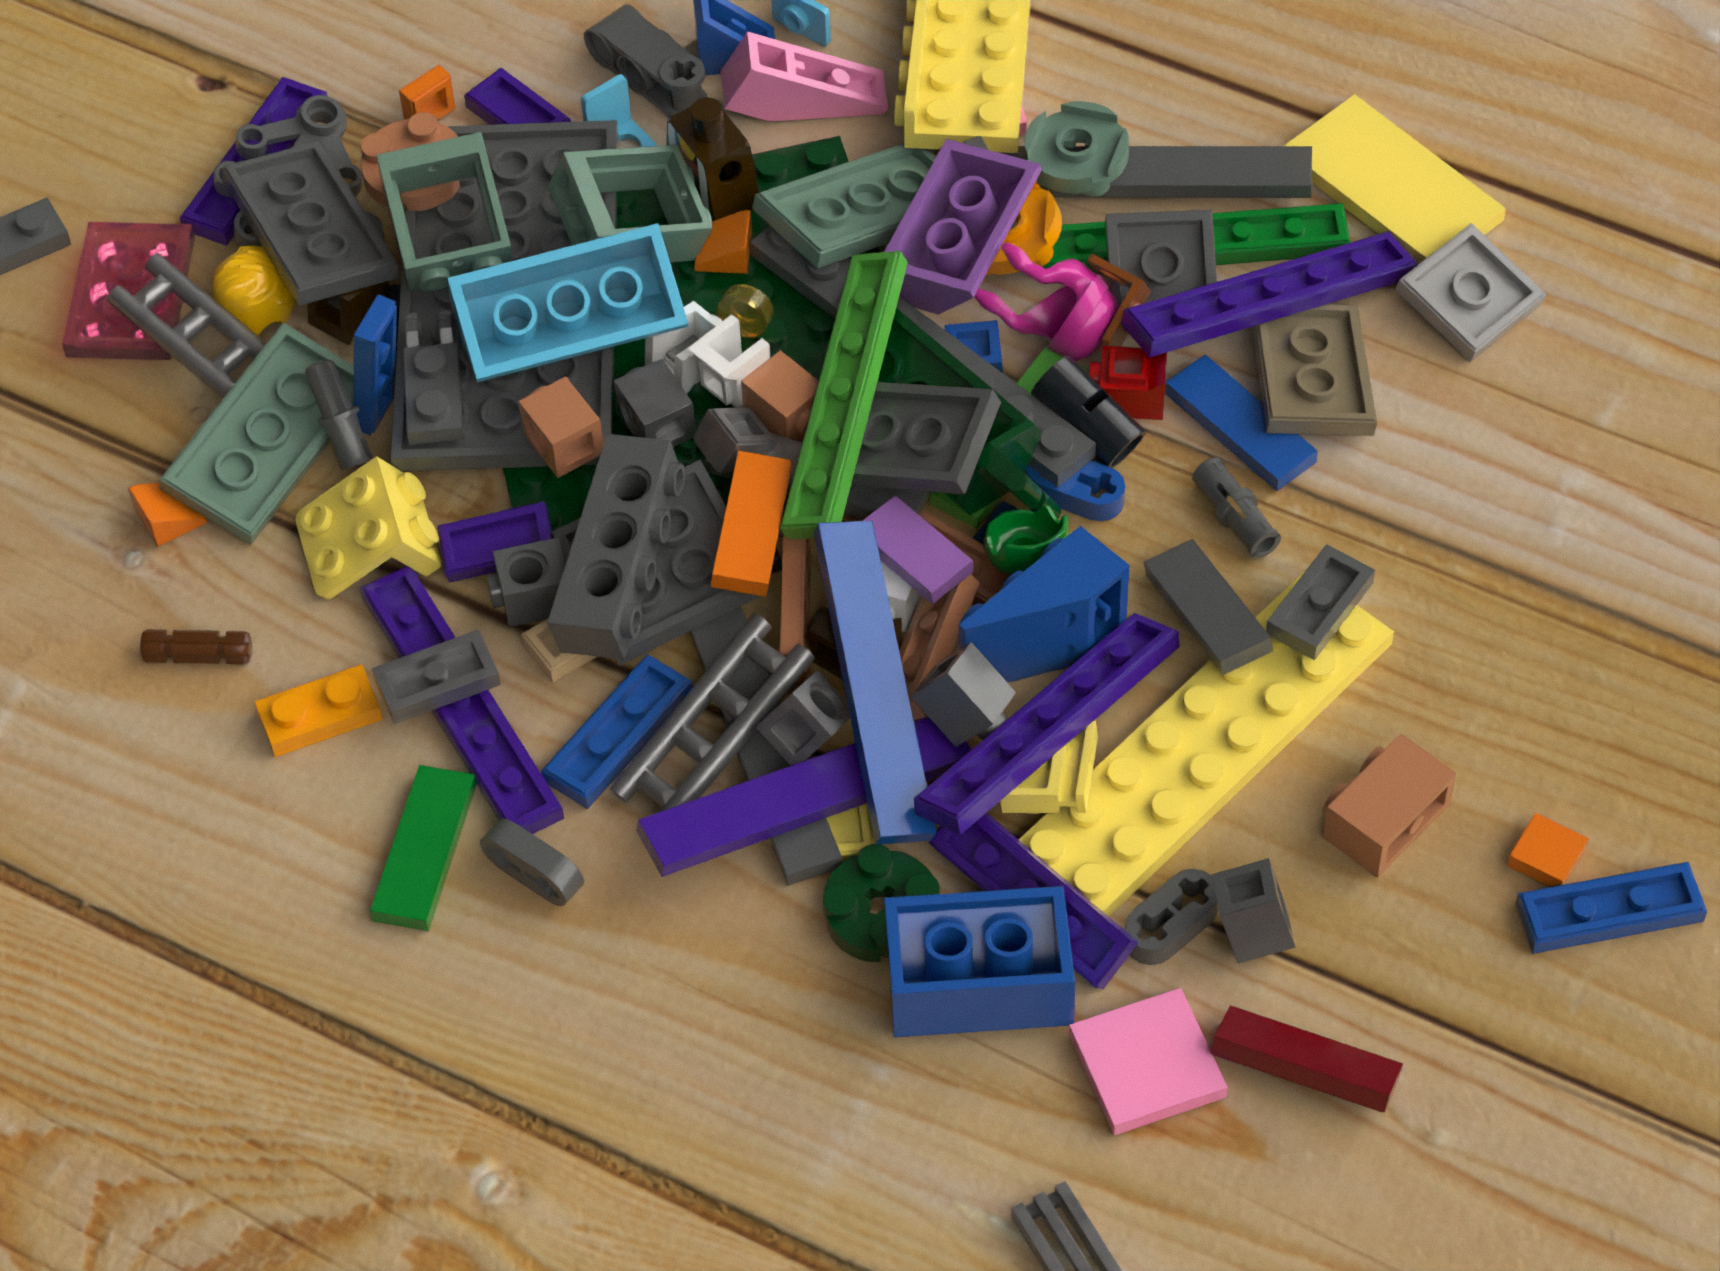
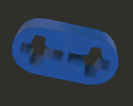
M1091 460L1060 487H1056L1049 480L1042 478L1029 465L1026 469L1025 474L1065 511L1089 520L1107 521L1118 516L1123 509L1125 501L1124 478L1118 471L1109 466ZM1100 489L1109 491V493L1104 492L1100 498L1091 496V494H1097Z

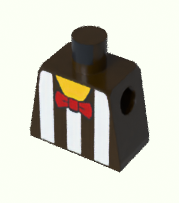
M700 98L691 107L671 116L667 121L666 145H678L686 165L693 172L695 187L703 206L709 210L712 221L740 211H754L752 209L755 194L759 193L751 147L745 136L724 112L721 103L714 98ZM722 173L726 178V181H721L719 179V174Z

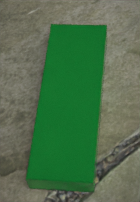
M419 765L370 909L372 921L429 932L477 786L475 774Z

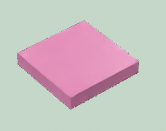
M1182 988L1069 1025L1070 1039L1114 1136L1227 1098V1084L1213 1055L1210 1053L1211 1050Z

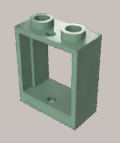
M481 132L377 154L380 179L408 291L416 289L423 291L441 290L448 286L447 278L512 261L511 244ZM476 176L492 243L416 259L399 193Z
M678 145L563 152L548 184L572 245L641 228L615 229L600 192L654 189L669 224L659 225L670 262L694 261L713 229L711 214L703 206L695 187L693 172L686 165Z

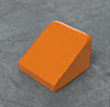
M751 210L740 211L712 221L713 229L711 234L707 238L701 252L696 255L695 271L748 274L750 241H752Z
M159 483L137 484L128 488L134 510L158 547L207 524L205 516L161 490Z

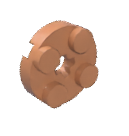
M423 112L414 114L410 119L391 123L376 133L367 135L361 142L362 156L360 162L363 182L367 192L379 204L387 206L380 179L377 154L458 137V135L449 127L440 124L437 117L433 114ZM457 180L399 194L402 204H406L407 211H424L437 207L451 199L460 188V183Z

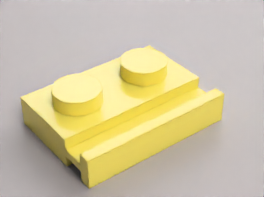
M1096 720L1000 801L1002 813H1060L1061 806H1077L1078 813H1086L1098 740Z

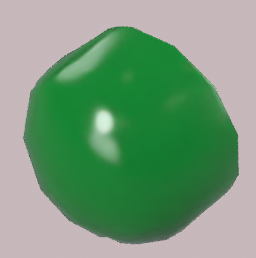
M1048 505L1042 506L1037 512L1022 509L1001 512L987 525L984 537L985 554L991 564L1000 572L1009 576L1016 571L1024 572L1041 558L1043 551L1052 541L1057 538L1064 539L1069 535L1068 516H1061V520H1058Z

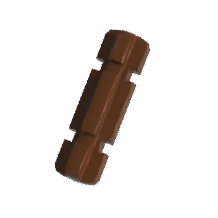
M147 629L143 631L141 636L140 652L145 662L166 663L167 657H173V663L219 664L220 658H226V664H247L252 656V640L250 633L247 631H226V636H220V632L214 630H173V635H167V630Z

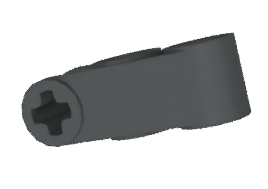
M629 4L622 5L584 32L585 45L595 61L616 75L622 74L627 79L628 86L634 92L644 96L669 118L691 107L696 100L707 97L701 85L706 76L703 62L676 43L667 32L659 30L646 20L633 6Z

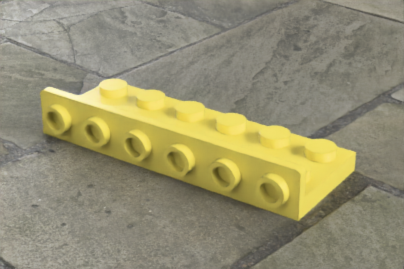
M907 0V22H914V25H904L903 56L910 57V60H900L899 91H906V95H896L895 126L904 127V148L940 150L946 139L964 143L966 140L981 136L990 151L1018 153L1031 0Z

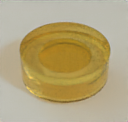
M734 285L725 291L718 304L717 314L722 321L731 314L739 319L740 336L752 338L760 336L765 332L773 317L774 309L771 301L760 290L748 285Z

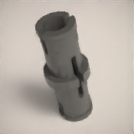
M1211 458L1201 463L1194 471L1192 480L1202 489L1216 508L1215 516L1221 525L1231 527L1248 548V552L1253 558H1262L1274 551L1281 541V535L1269 524L1265 516L1257 508L1258 500L1253 492L1248 488H1242L1225 468V464L1221 459ZM1228 496L1232 497L1246 515L1244 520L1227 501Z

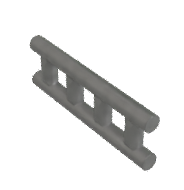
M156 253L148 259L144 267L147 272L155 277L134 296L122 286H116L109 293L106 301L223 399L236 383L228 375L248 357L254 360L267 343L163 256ZM171 292L193 309L191 313L173 328L151 311L155 305ZM210 324L233 342L212 361L189 343Z
M754 613L609 788L610 791L623 802L628 803L634 794L640 790L662 807L659 812L700 798L755 732L756 726L769 715L814 660V655L804 646L797 643L786 657L762 641L772 626L763 617ZM746 658H749L771 674L750 701L726 684ZM710 702H713L735 718L714 745L690 728ZM674 746L698 762V765L678 789H675L653 772Z

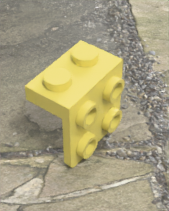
M376 456L299 510L296 515V525L317 595L324 599L333 598L391 557L425 577L443 566L436 544L439 541V535L435 526L428 518L423 501L426 499V492L416 476L410 472L404 473Z

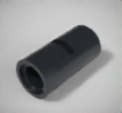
M1069 355L1056 362L1039 379L1031 391L1032 396L1096 443L1095 458L1103 465L1111 468L1116 467L1138 446L1146 435V430Z

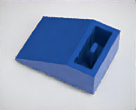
M1079 526L1064 539L1057 538L1052 541L1043 551L1041 558L1024 572L1016 571L1004 582L1001 590L985 604H976L965 613L959 624V649L972 642L1007 683L1068 668L1127 619L1130 565L1082 526Z

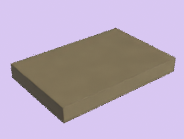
M1326 304L1251 327L1266 433L1374 436L1377 418L1358 305Z

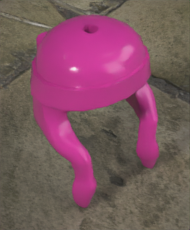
M1004 243L1002 250L1014 269L1022 271L1039 283H1059L1065 286L1021 315H1016L994 293L978 288L974 297L980 306L999 316L1009 328L1019 333L1035 334L1047 338L1050 343L1047 348L1060 356L1069 355L1074 361L1087 358L1103 345L1102 338L1120 307L1116 296L1108 289L1110 286L1104 279L1076 259H1066L1048 269H1044L1032 262L1022 249L1011 243Z

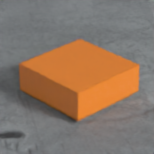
M440 65L432 68L399 90L404 120L410 119L414 114L421 112L433 114L440 120L456 109L450 73Z
M1535 813L1510 853L1507 866L1549 887L1565 885L1586 850L1589 838Z

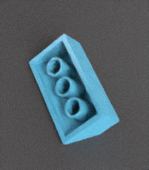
M658 223L447 278L452 311L464 351L477 382L686 328L689 324Z

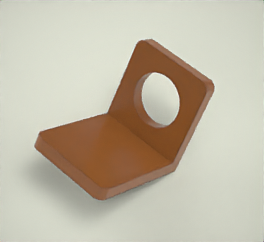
M1090 254L1087 262L1096 272L1129 288L1102 338L1105 346L1121 347L1129 334L1121 324L1124 309L1144 304L1152 291L1144 280L1094 254Z

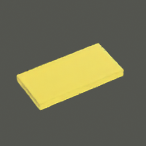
M1355 94L1284 145L1312 146V183L1336 202L1343 203L1345 209L1376 233L1382 234L1389 231L1418 265L1472 223L1485 235L1504 221L1506 212L1504 206Z

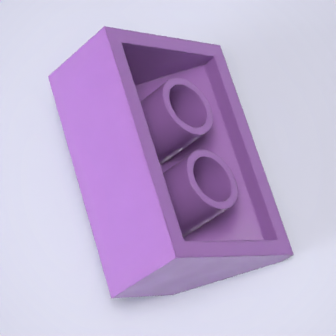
M946 139L884 251H901L908 261L899 296L917 309L938 315L972 299L1041 173L1040 163Z

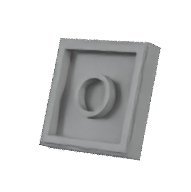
M1472 223L1402 277L1395 288L1412 307L1470 362L1538 308L1547 296Z

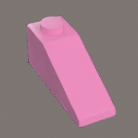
M751 32L745 34L721 70L724 109L770 122L884 115L888 109L883 70Z

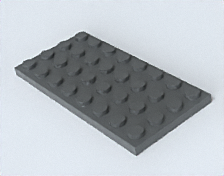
M617 120L447 126L458 137L478 132L482 133L511 244L512 261L572 246L548 184L563 152L618 149L619 134ZM476 176L459 180L460 188L456 194L437 207L424 211H407L405 207V218L416 259L492 243ZM617 191L600 192L613 226L617 229ZM402 267L390 458L392 466L400 471L548 466L524 436L518 401L529 396L535 389L548 386L565 376L600 418L603 443L607 434H613L614 347L477 382L464 351L452 311L455 342L458 343L460 354L464 440L409 445L403 348L407 347L405 313H418L423 330L421 346L441 344L437 328L439 310L451 309L452 311L449 300L448 286L437 291H423L421 289L408 291ZM600 456L583 465H597Z

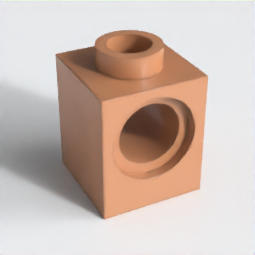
M566 376L548 386L535 389L529 396L518 401L524 436L557 478L600 456L604 445L600 418Z

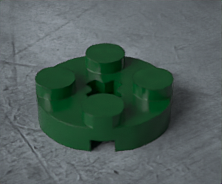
M871 844L865 846L858 855L852 856L841 863L826 882L823 894V914L830 937L841 950L852 957L867 962H881V956L888 957L885 909L880 910L877 914L871 913L870 900L876 897L890 898L940 894V885L930 870L916 858L899 851H890L884 845Z

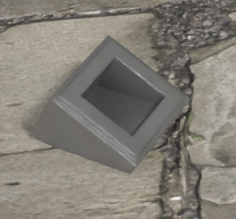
M751 407L708 409L694 434L695 444L718 473H726L735 469L738 450L764 455L774 450L778 444Z

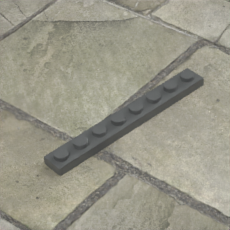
M771 226L750 241L752 257L831 317L836 318L851 261L849 258L817 269ZM899 296L897 309L1042 431L1029 466L1043 478L1049 480L1056 487H1060L1096 456V443Z

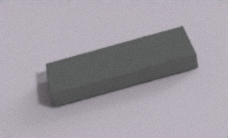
M1193 539L1143 562L1146 576L1223 675L1273 652L1269 634Z

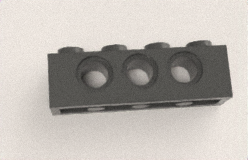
M607 434L547 622L561 652L625 660L630 640L638 637L642 625L641 604L645 591H651L656 580L657 565L655 558L660 543H666L670 534L671 505L674 496L679 497L685 483L684 466L678 462L670 440Z

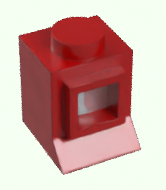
M1102 345L1101 362H1090L1089 375L1132 418L1163 420L1167 352L1149 358L1142 348Z

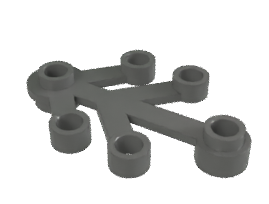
M316 95L308 98L298 108L294 118L261 126L247 124L237 131L236 150L241 157L248 160L264 156L268 144L297 139L293 146L294 148L320 141L342 177L354 181L347 185L355 197L361 191L362 173L357 166L351 163L340 139L346 131V114L340 104L329 96ZM248 139L257 140L259 143L256 145H250L245 143L244 141ZM224 161L218 164L214 170V188L222 196L232 197L223 182L222 167L237 162ZM239 211L234 220L235 242L239 247L249 245L262 247L256 236L248 235L254 232L242 212Z

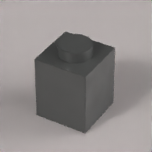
M970 642L934 665L911 695V698L954 746L958 747L975 735L984 740L1007 719L1003 710L1016 692L975 645Z

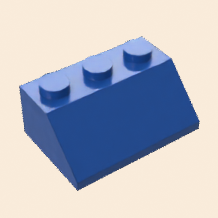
M1063 886L884 898L894 1037L1069 1026L1074 1023L1075 976Z

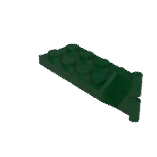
M896 308L878 382L992 389ZM826 354L810 371V374L818 381ZM994 390L1001 404L966 493L944 494L966 513L972 515L1008 492H1011L1033 512H1037L1044 505L1050 506L1055 516L1059 519L1061 515L1060 506L1025 474L1042 431Z

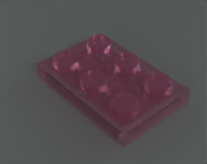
M88 222L62 342L66 358L172 360V356L106 300L109 293L116 286H122L134 296L155 277L147 272L144 267L148 259L156 253H159L188 277L195 241L192 224ZM171 292L155 305L151 311L173 328L179 323L183 301Z

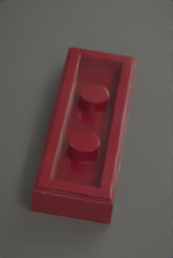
M1230 1005L1214 1035L1210 1051L1211 1054L1384 1113L1399 1081L1403 1067L1401 1062Z

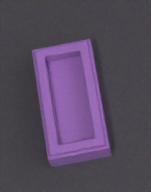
M896 495L862 520L873 521L880 560L931 604L935 603L973 573V560Z

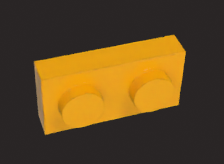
M362 664L254 701L274 757L383 720L380 706Z

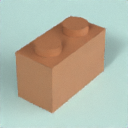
M1400 734L1385 749L1381 746L1375 748L1364 761L1360 774L1349 785L1346 783L1339 784L1328 796L1323 807V811L1326 812L1323 838L1378 878L1450 805L1456 772L1406 736Z

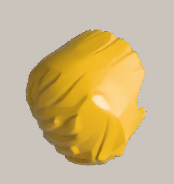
M254 245L241 246L237 252L226 258L214 270L211 284L213 299L256 335L259 336L262 330L271 323L278 322L279 325H282L283 322H288L294 306V298L263 247Z

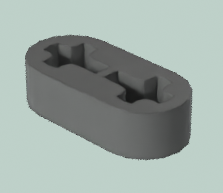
M500 819L480 840L482 851L495 866L554 905L564 906L584 885V878L581 872L570 859L508 819Z
M1183 870L1171 877L1129 914L1125 924V931L1139 942L1131 952V958L1142 964H1161L1175 955L1212 923L1218 912L1212 875L1203 870ZM1183 893L1189 897H1195L1199 893L1204 896L1203 905L1196 901H1191L1180 910ZM1163 925L1161 941L1153 936L1145 941L1140 939L1142 928L1151 933Z

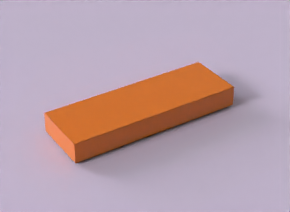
M738 450L712 573L711 587L767 597L793 460Z

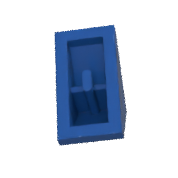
M693 0L698 58L704 64L706 76L721 74L722 68L747 32L775 39L773 26L728 0Z

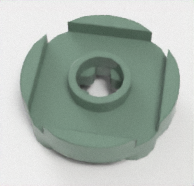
M1074 101L1061 104V112L1054 113L1047 118L1046 111L1038 115L1031 122L1025 134V159L1040 163L1042 168L1036 180L1038 185L1058 192L1083 193L1090 197L1101 196L1110 189V182L1122 174L1129 160V136L1126 128L1123 129L1117 122V115L1113 111L1096 103ZM1076 143L1085 144V150L1080 152H1071L1065 149L1074 148Z

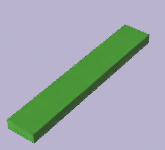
M901 251L857 254L851 257L780 530L787 539L815 538L814 531L818 523L842 522L908 264Z

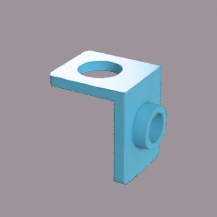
M772 0L773 20L783 24L791 32L801 34L824 47L831 42L830 11L826 6L815 0Z
M622 74L615 76L581 97L583 121L617 120L618 141L629 139L636 141L641 147L658 146L631 119L628 82Z

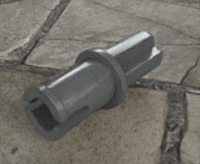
M322 360L306 368L305 374L322 415L317 421L319 426L325 425L341 470L369 461L373 458V454L363 435L356 415L360 411L358 404L351 405L335 362L332 360Z

